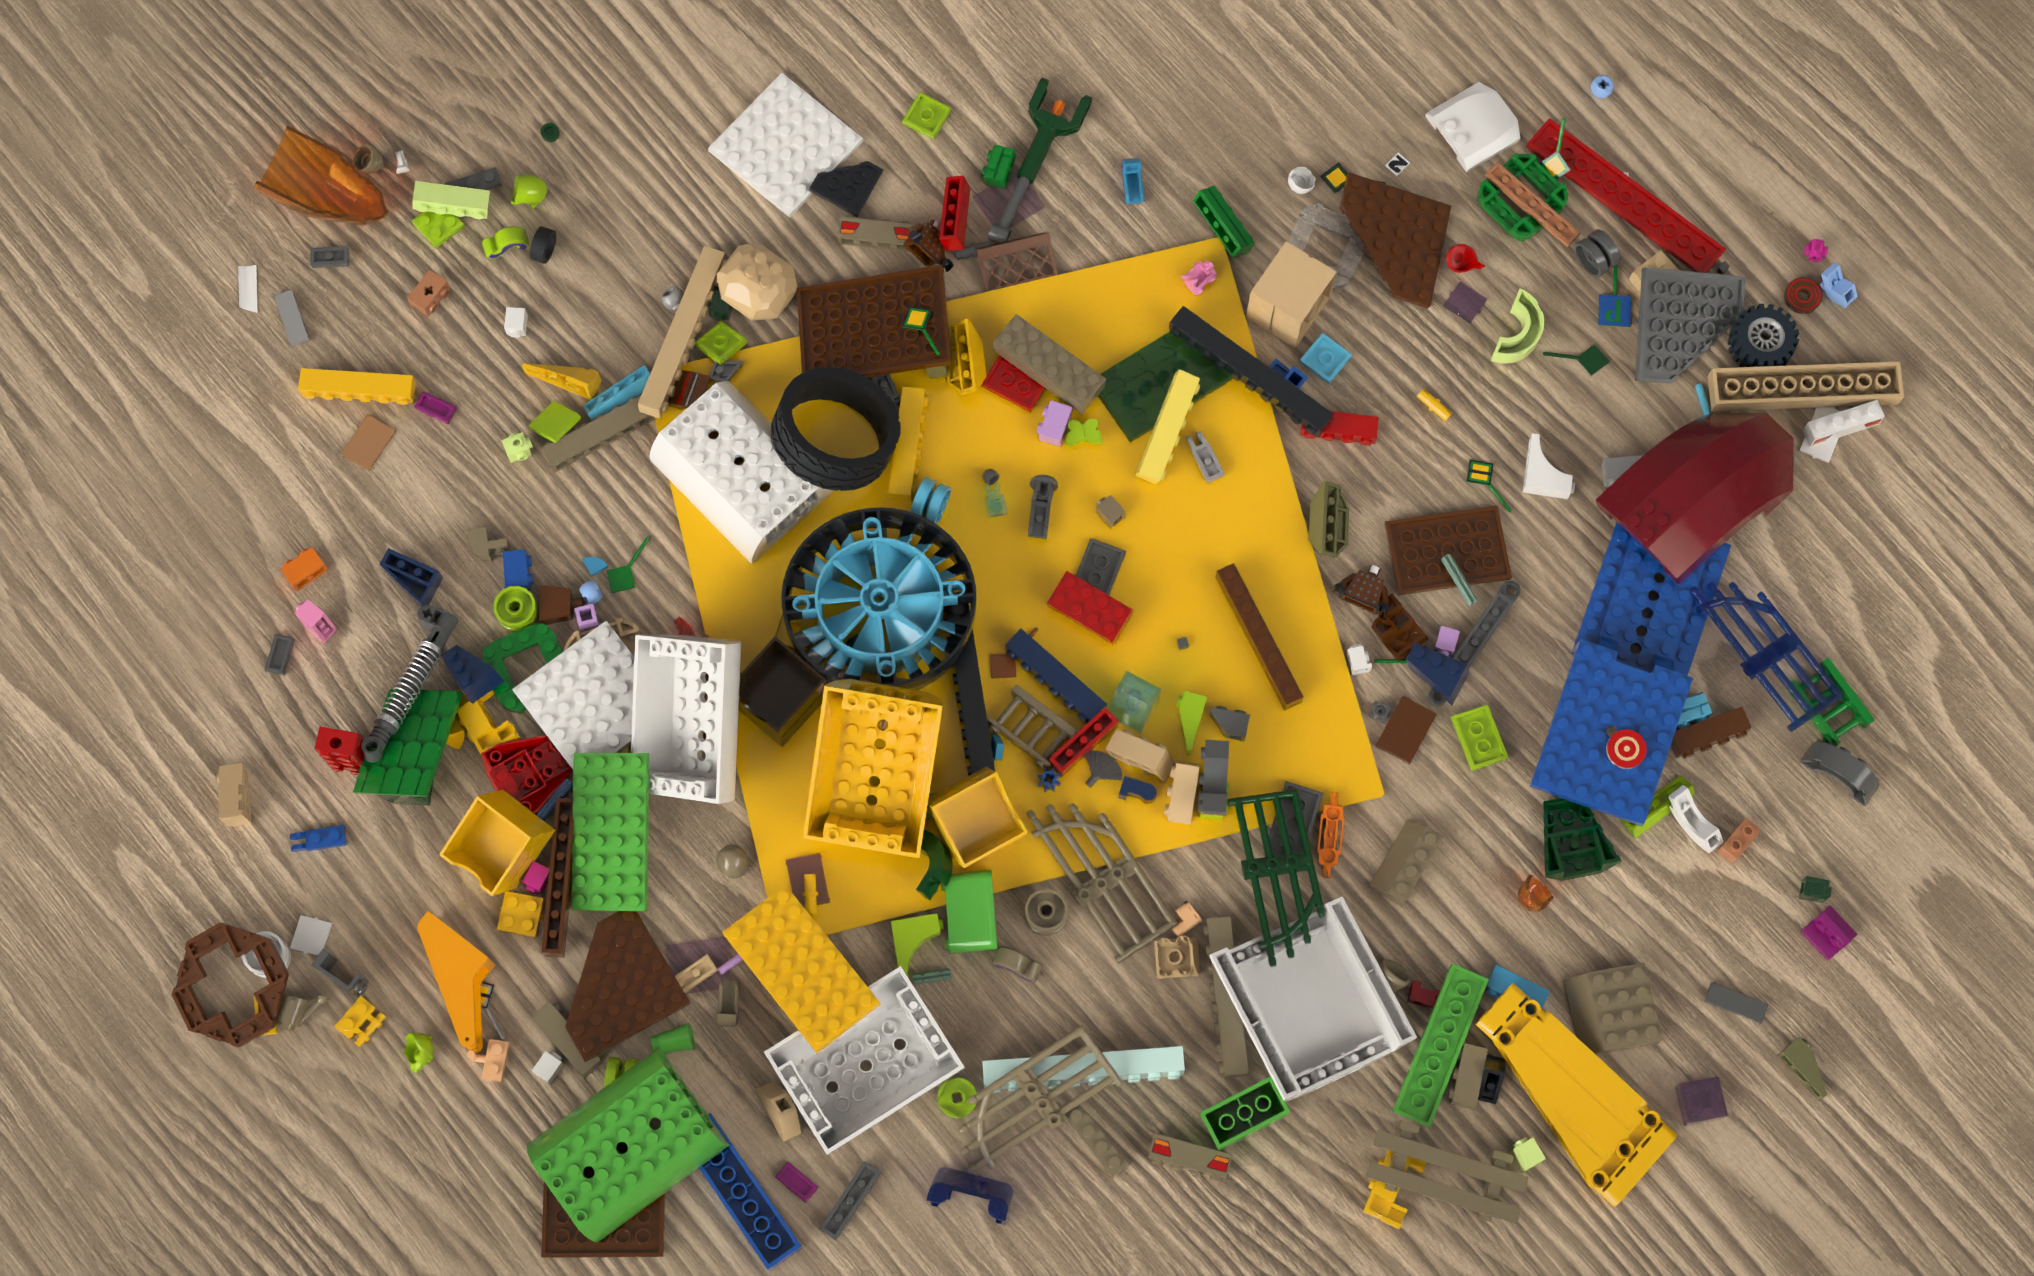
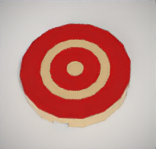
M1630 729L1614 733L1606 746L1610 762L1622 769H1632L1638 766L1644 760L1647 752L1643 737Z

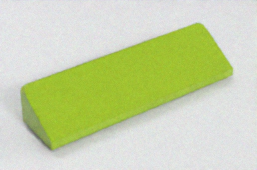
M1679 775L1654 794L1643 826L1622 819L1620 821L1630 834L1637 838L1671 813L1669 795L1684 785L1689 789L1691 796L1695 794L1694 787L1684 777Z

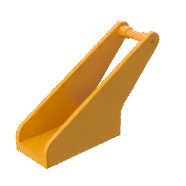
M427 911L418 923L417 929L460 1044L467 1048L468 1051L472 1050L475 1053H479L483 1048L481 984L496 964L431 912Z

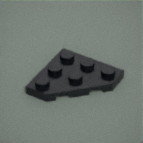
M865 161L858 165H849L826 173L821 172L815 177L809 191L858 217L884 169L869 161Z

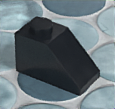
M1491 1055L1486 1056L1478 1096L1479 1101L1492 1104L1497 1103L1506 1071V1061L1504 1058Z

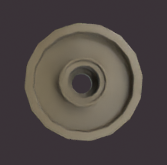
M1053 889L1035 891L1025 904V920L1028 927L1034 933L1041 936L1057 934L1064 928L1068 917V905L1065 898ZM1047 910L1050 912V915L1046 916L1042 913Z

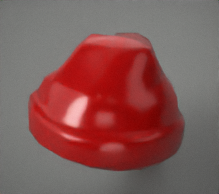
M1466 244L1454 245L1447 251L1445 257L1446 264L1454 272L1464 273L1473 269L1481 270L1485 267V264L1478 262L1474 249Z

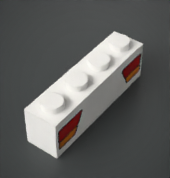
M1878 400L1810 421L1802 431L1811 447L1877 426L1885 415Z

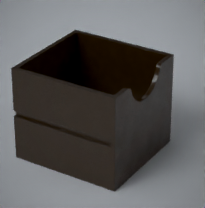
M775 636L740 674L739 711L783 747L822 704L824 686L827 684V680Z

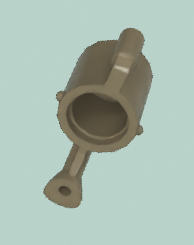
M283 995L276 1020L280 1022L279 1027L294 1030L295 1026L300 1027L329 998L318 995L317 998L307 1001Z

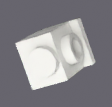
M1361 644L1350 646L1346 656L1351 676L1370 672L1372 664H1367L1369 662L1368 652L1364 651Z

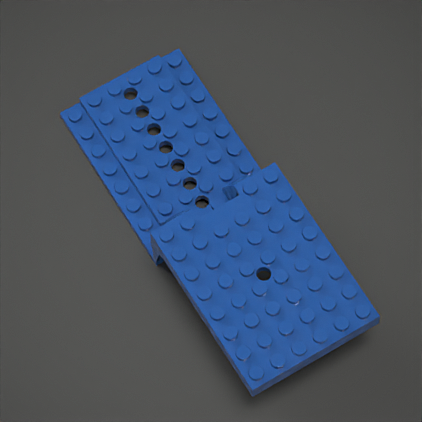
M1616 521L1571 652L1574 654L1529 787L1639 826L1644 825L1693 680L1692 677L1688 676L1731 548L1730 544H1722L1678 585L1665 573L1664 567ZM1657 573L1662 574L1664 582H1656L1654 575ZM1650 591L1657 592L1658 600H1650L1648 593ZM1643 609H1650L1652 617L1645 618L1642 615ZM1639 626L1644 627L1646 635L1639 636L1636 633V628ZM1632 644H1637L1640 647L1639 654H1633L1630 651ZM1608 727H1615L1617 732L1630 729L1643 737L1647 752L1644 760L1638 766L1632 769H1622L1610 762L1606 751L1607 743L1611 738L1606 732Z

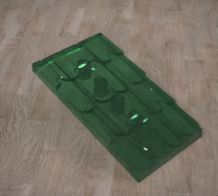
M1168 332L1101 373L1100 375L1106 378V385L1098 397L1113 419H1115V422L1126 435L1129 442H1132L1153 430L1173 377L1179 369L1200 378L1198 383L1200 389L1197 395H1193L1191 400L1194 403L1231 381L1230 373L1225 369H1219L1214 361L1204 358L1196 348H1190L1185 343V340L1180 337L1177 338L1171 332Z

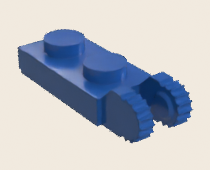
M344 825L290 834L291 840H306V844L291 846L292 852L314 851L347 845Z

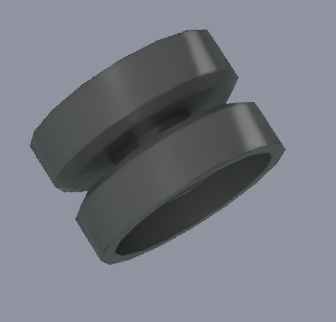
M1600 229L1593 231L1588 235L1587 239L1580 240L1574 246L1576 257L1581 266L1595 278L1602 276L1607 272L1608 268H1613L1621 261L1616 244L1608 234Z

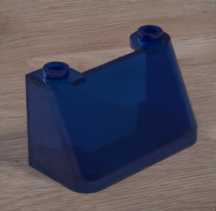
M948 1167L940 1168L937 1171L926 1200L928 1205L938 1208L939 1203L950 1200L952 1191L990 1200L988 1205L990 1216L996 1219L997 1224L1006 1226L1013 1199V1189L1009 1184Z

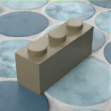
M1463 1044L1457 1059L1459 1060L1458 1067H1454L1452 1079H1455L1454 1087L1450 1086L1448 1098L1451 1099L1450 1104L1473 1110L1476 1108L1488 1051L1487 1048Z

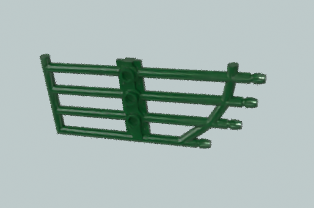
M1298 789L1227 799L1228 806H1235L1246 856V860L1241 861L1244 880L1251 879L1264 941L1258 942L1259 950L1266 948L1270 967L1276 966L1273 945L1284 941L1288 958H1294L1291 937L1300 928L1305 944L1311 943L1307 921L1315 906L1319 918L1325 917ZM1292 798L1303 852L1292 853L1280 799ZM1273 800L1284 850L1283 855L1273 856L1261 802ZM1254 803L1265 857L1255 859L1243 810L1244 804ZM1308 871L1313 894L1304 909L1296 872ZM1289 874L1299 918L1290 928L1277 875ZM1269 876L1282 934L1271 938L1258 879Z

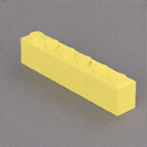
M1180 369L1175 373L1135 476L1153 484L1164 480L1167 473L1165 470L1166 464H1170L1173 458L1172 449L1174 446H1177L1180 440V436H1178L1180 429L1183 430L1187 419H1185L1186 413L1190 412L1194 402L1191 400L1193 395H1197L1200 389L1198 384L1200 378Z

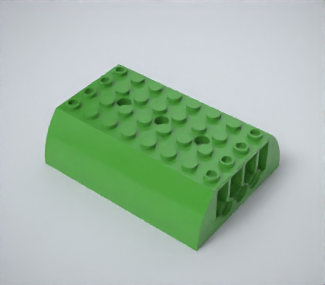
M658 1047L527 1144V1153L532 1165L578 1230L591 1241L599 1242L730 1145ZM652 1118L660 1119L661 1126L659 1129H653L650 1126ZM619 1142L627 1144L628 1150L626 1153L618 1152L617 1145ZM590 1166L594 1169L595 1174L592 1178H587L584 1175L585 1167Z

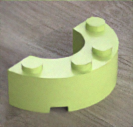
M1521 288L1518 291L1510 313L1518 318L1522 331L1515 337L1499 338L1491 358L1492 362L1506 364L1526 358L1536 348L1544 329L1543 311L1541 312L1537 300Z

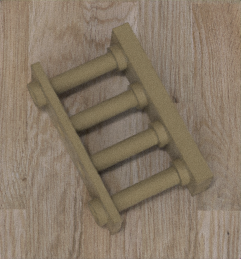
M1016 684L1012 689L1013 700L996 721L991 717L987 719L988 728L995 734L1000 733L1035 760L1034 763L1039 768H1046L1049 771L1051 763L1048 759L1065 739H1071L1077 733V730ZM1023 703L1028 707V712L1010 732L1002 725L1017 706ZM1039 715L1044 719V723L1025 744L1017 737L1031 719ZM1054 727L1059 731V735L1041 756L1033 750V747L1049 728Z

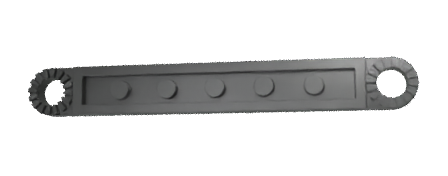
M1509 580L1502 585L1453 656V659L1467 664L1468 669L1518 598L1521 588L1517 582ZM1512 586L1515 588L1516 593L1508 595L1505 588ZM1432 688L1428 694L1429 702L1437 707L1444 705L1447 700L1443 697L1441 701H1435L1433 693L1436 691Z

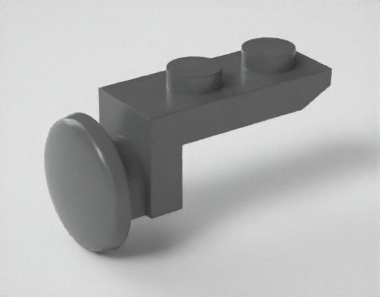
M1037 475L1030 480V487L1034 491L1031 500L1028 537L1047 539L1053 491L1058 488V482L1051 476Z

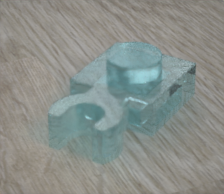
M996 483L994 491H991L987 484L985 490L987 495L990 496L985 498L988 517L1007 515L1004 494L998 495L1000 492L999 483Z

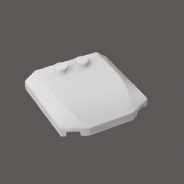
M1480 82L1440 104L1425 115L1434 129L1440 131L1457 155L1456 159L1466 173L1520 141L1518 120L1497 91Z

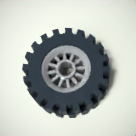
M1759 304L1757 308L1753 305L1747 311L1744 310L1738 316L1729 332L1728 345L1731 346L1728 350L1730 354L1735 353L1732 358L1734 362L1739 360L1741 362L1739 367L1785 366L1799 343V339H1797L1799 329L1794 330L1797 324L1795 320L1789 321L1791 318L1789 313L1786 315L1782 314L1784 309L1781 307L1778 310H1774V305L1769 304L1767 308H1764V304ZM1760 335L1766 336L1768 340L1762 339Z

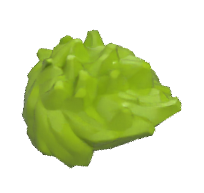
M412 1032L405 1037L407 1045L404 1048V1055L409 1060L411 1072L415 1071L417 1073L418 1070H422L423 1066H427V1063L433 1059L434 1045L431 1042L432 1035Z

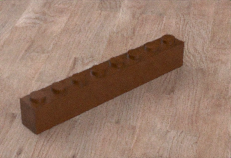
M1233 563L1217 570L1215 578L1284 711L1302 703L1304 696L1235 564Z
M556 798L553 826L555 832L552 836L541 951L545 957L565 958L572 884L574 823L573 799Z

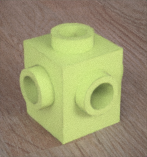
M523 432L513 433L509 438L501 440L511 463L517 460H526L528 456L532 455L530 448H533L529 437L525 438Z

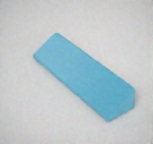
M643 365L585 403L583 408L590 419L594 421L597 416L607 414L614 407L622 406L628 403L631 398L642 394L650 376V371L646 365Z

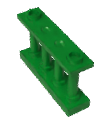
M1828 657L1818 665L1819 672L1799 685L1793 680L1787 685L1790 696L1794 699L1796 698L1821 732L1824 742L1837 747L1841 743L1838 739L1840 736L1857 725L1866 728L1875 719ZM1822 678H1827L1831 687L1809 700L1803 691ZM1833 694H1838L1842 699V703L1821 716L1815 706ZM1850 709L1854 718L1833 732L1826 722L1844 710Z

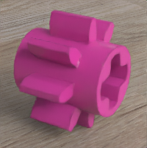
M1813 239L1805 246L1804 255H1808V260L1820 262L1828 254V246H1824L1823 240Z

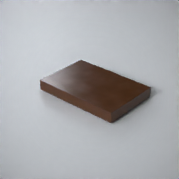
M1402 696L1376 747L1410 765L1437 714Z

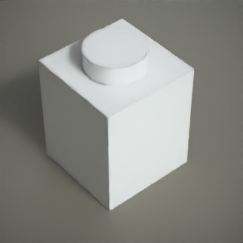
M506 307L504 329L507 335L515 338L526 336L528 314L525 308Z
M545 1051L532 1069V1072L551 1085L564 1066L560 1061L562 1057L553 1051L551 1054Z

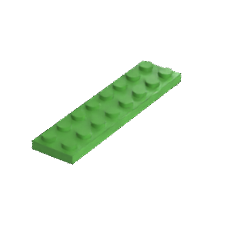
M1453 963L1450 965L1392 1112L1424 1126H1431L1489 981L1488 978Z

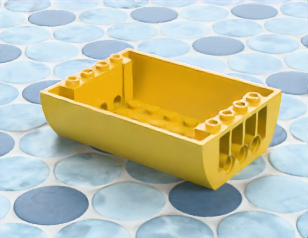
M854 679L832 681L824 686L803 832L804 839L920 858L943 706L942 701L937 696L925 691ZM881 719L886 720L889 725L888 728L881 729L878 726V721ZM878 738L883 739L886 742V746L883 748L877 747L875 740ZM877 776L880 779V784L872 785L870 777ZM867 796H876L877 803L870 804L867 801Z

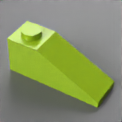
M1184 691L1183 696L1179 695L1176 706L1180 707L1179 718L1186 754L1191 755L1207 697Z

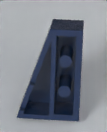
M388 548L379 564L383 571L421 607L429 605L443 579L438 570Z
M455 645L441 655L460 689L472 704L504 683L494 668L458 645Z

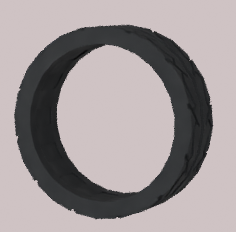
M819 367L798 375L786 387L771 423L772 442L779 458L785 462L784 465L804 481L828 490H856L878 479L887 467L901 434V423L898 420L900 417L893 401L886 395L887 393L866 376L863 377L862 374L849 369ZM819 399L845 404L860 413L871 424L878 439L879 449L868 456L853 459L829 455L814 447L802 436L795 425L792 409L807 401Z

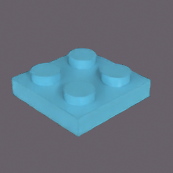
M1322 333L1300 359L1299 363L1327 384H1330L1352 358V354Z

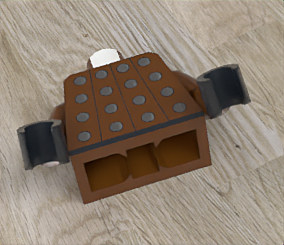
M931 220L930 222L917 223L907 229L908 238L903 246L926 267L939 263V265H943L946 272L950 271L954 264L945 257V249L939 240L940 222Z
M1370 565L1367 572L1359 570L1357 574L1352 573L1342 579L1340 583L1335 584L1332 593L1338 592L1340 594L1339 598L1342 597L1341 600L1373 614L1383 611L1385 613L1384 616H1387L1389 598L1387 588L1383 585L1384 580L1378 578L1381 571L1379 567Z

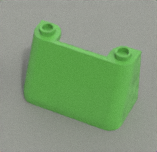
M982 870L951 874L947 886L941 884V891L946 893L949 938H945L946 950H950V954L997 951L992 871Z

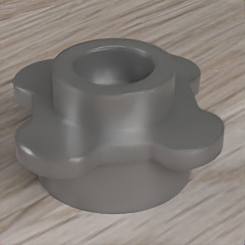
M1375 701L1369 717L1385 723L1388 720L1387 715L1391 711V707Z

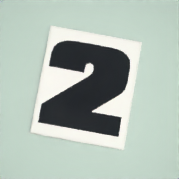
M1398 152L1385 166L1398 176L1410 162Z

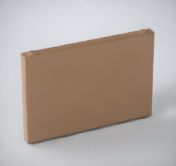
M367 414L341 452V456L370 471L396 431Z

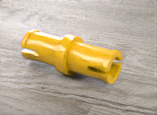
M1425 388L1418 394L1417 398L1429 407L1428 410L1435 412L1444 422L1452 415L1453 412L1448 410L1440 403L1441 400L1439 398L1433 397Z
M804 874L805 892H803V897H805V909L809 914H817L816 896H818V892H816V874Z

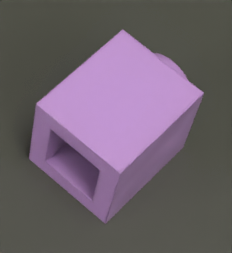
M594 604L574 608L581 632L600 625Z
M1441 626L1434 651L1452 657L1460 631Z

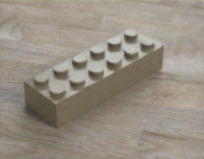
M1017 314L993 341V351L1082 415L1105 388V377Z

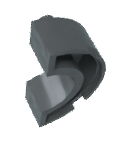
M1205 740V747H1201V759H1204V773H1200L1199 785H1203V791H1199L1198 812H1202V815L1226 816L1229 741Z
M1820 740L1810 746L1800 761L1801 764L1813 772L1824 773L1838 780L1847 788L1849 796L1865 807L1879 788V779L1867 767L1868 764L1864 760L1852 756L1851 752L1844 747L1838 748Z

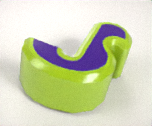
M517 226L502 228L496 232L494 237H486L482 241L485 256L488 259H496L515 246L523 250H527L530 246L526 230Z

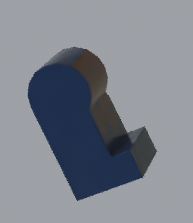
M1124 776L1118 798L1126 800L1127 796L1140 799L1145 804H1150L1155 800L1157 791L1149 783Z

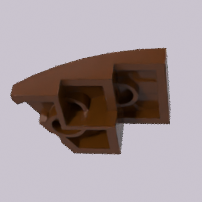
M1390 594L1388 597L1389 610L1387 616H1384L1385 613L1380 611L1378 618L1375 619L1371 628L1399 662L1410 653L1414 643L1422 645L1429 638L1404 609L1399 600L1393 594Z

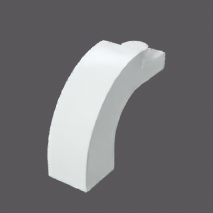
M1682 785L1668 796L1671 802L1669 806L1671 812L1680 826L1697 845L1710 853L1724 842L1719 828L1711 824L1699 812L1686 786Z

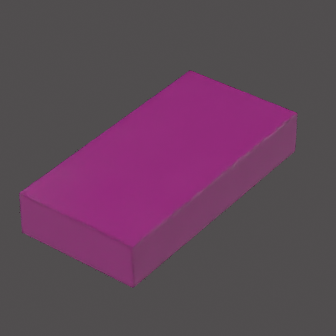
M424 391L414 406L416 410L446 424H449L457 410L456 406Z
M789 1162L775 1176L776 1179L805 1203L808 1202L819 1188Z

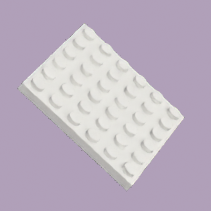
M781 73L709 146L708 151L790 218L813 194L809 191V188L817 174L836 170L861 145L863 138L786 75Z
M607 621L512 689L572 769L574 753H619L631 744L635 657Z

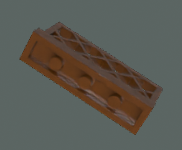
M1038 233L976 248V256L978 257L985 292L1058 275L1049 233ZM1047 244L1048 252L1044 258L1035 253L1039 246ZM1026 249L1032 253L1027 262L1018 258L1021 250ZM1004 254L1014 257L1009 266L1000 262ZM1034 255L1042 259L1038 269L1029 265ZM991 258L996 261L991 271L984 268L983 259ZM1016 259L1025 264L1020 273L1011 269ZM1045 261L1052 266L1053 273L1044 274L1040 271ZM998 263L1007 268L1001 278L992 273ZM1027 266L1036 271L1033 277L1029 279L1022 276ZM1009 270L1018 275L1012 283L1004 280ZM992 274L1000 279L996 287L989 288L987 281Z

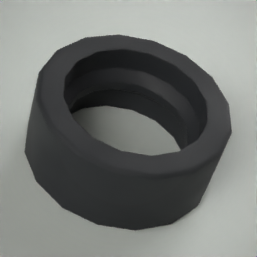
M542 226L537 229L530 247L531 260L543 264L550 260L556 244L555 230Z

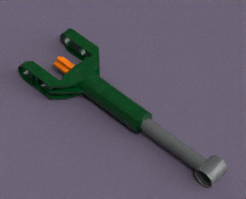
M1042 77L1028 107L1030 117L1038 131L1017 174L1019 178L999 223H993L988 239L998 243L1008 241L1011 230L1008 229L1028 185L1034 183L1054 138L1079 132L1093 97L1085 95L1081 98L1071 122H1067V119L1060 117L1066 105L1061 100L1055 101L1050 113L1042 109L1039 110L1047 94L1049 80Z

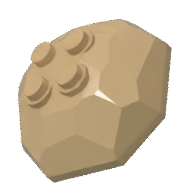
M744 244L737 247L716 274L721 299L752 321L778 318L797 293L798 286L794 267L763 244Z

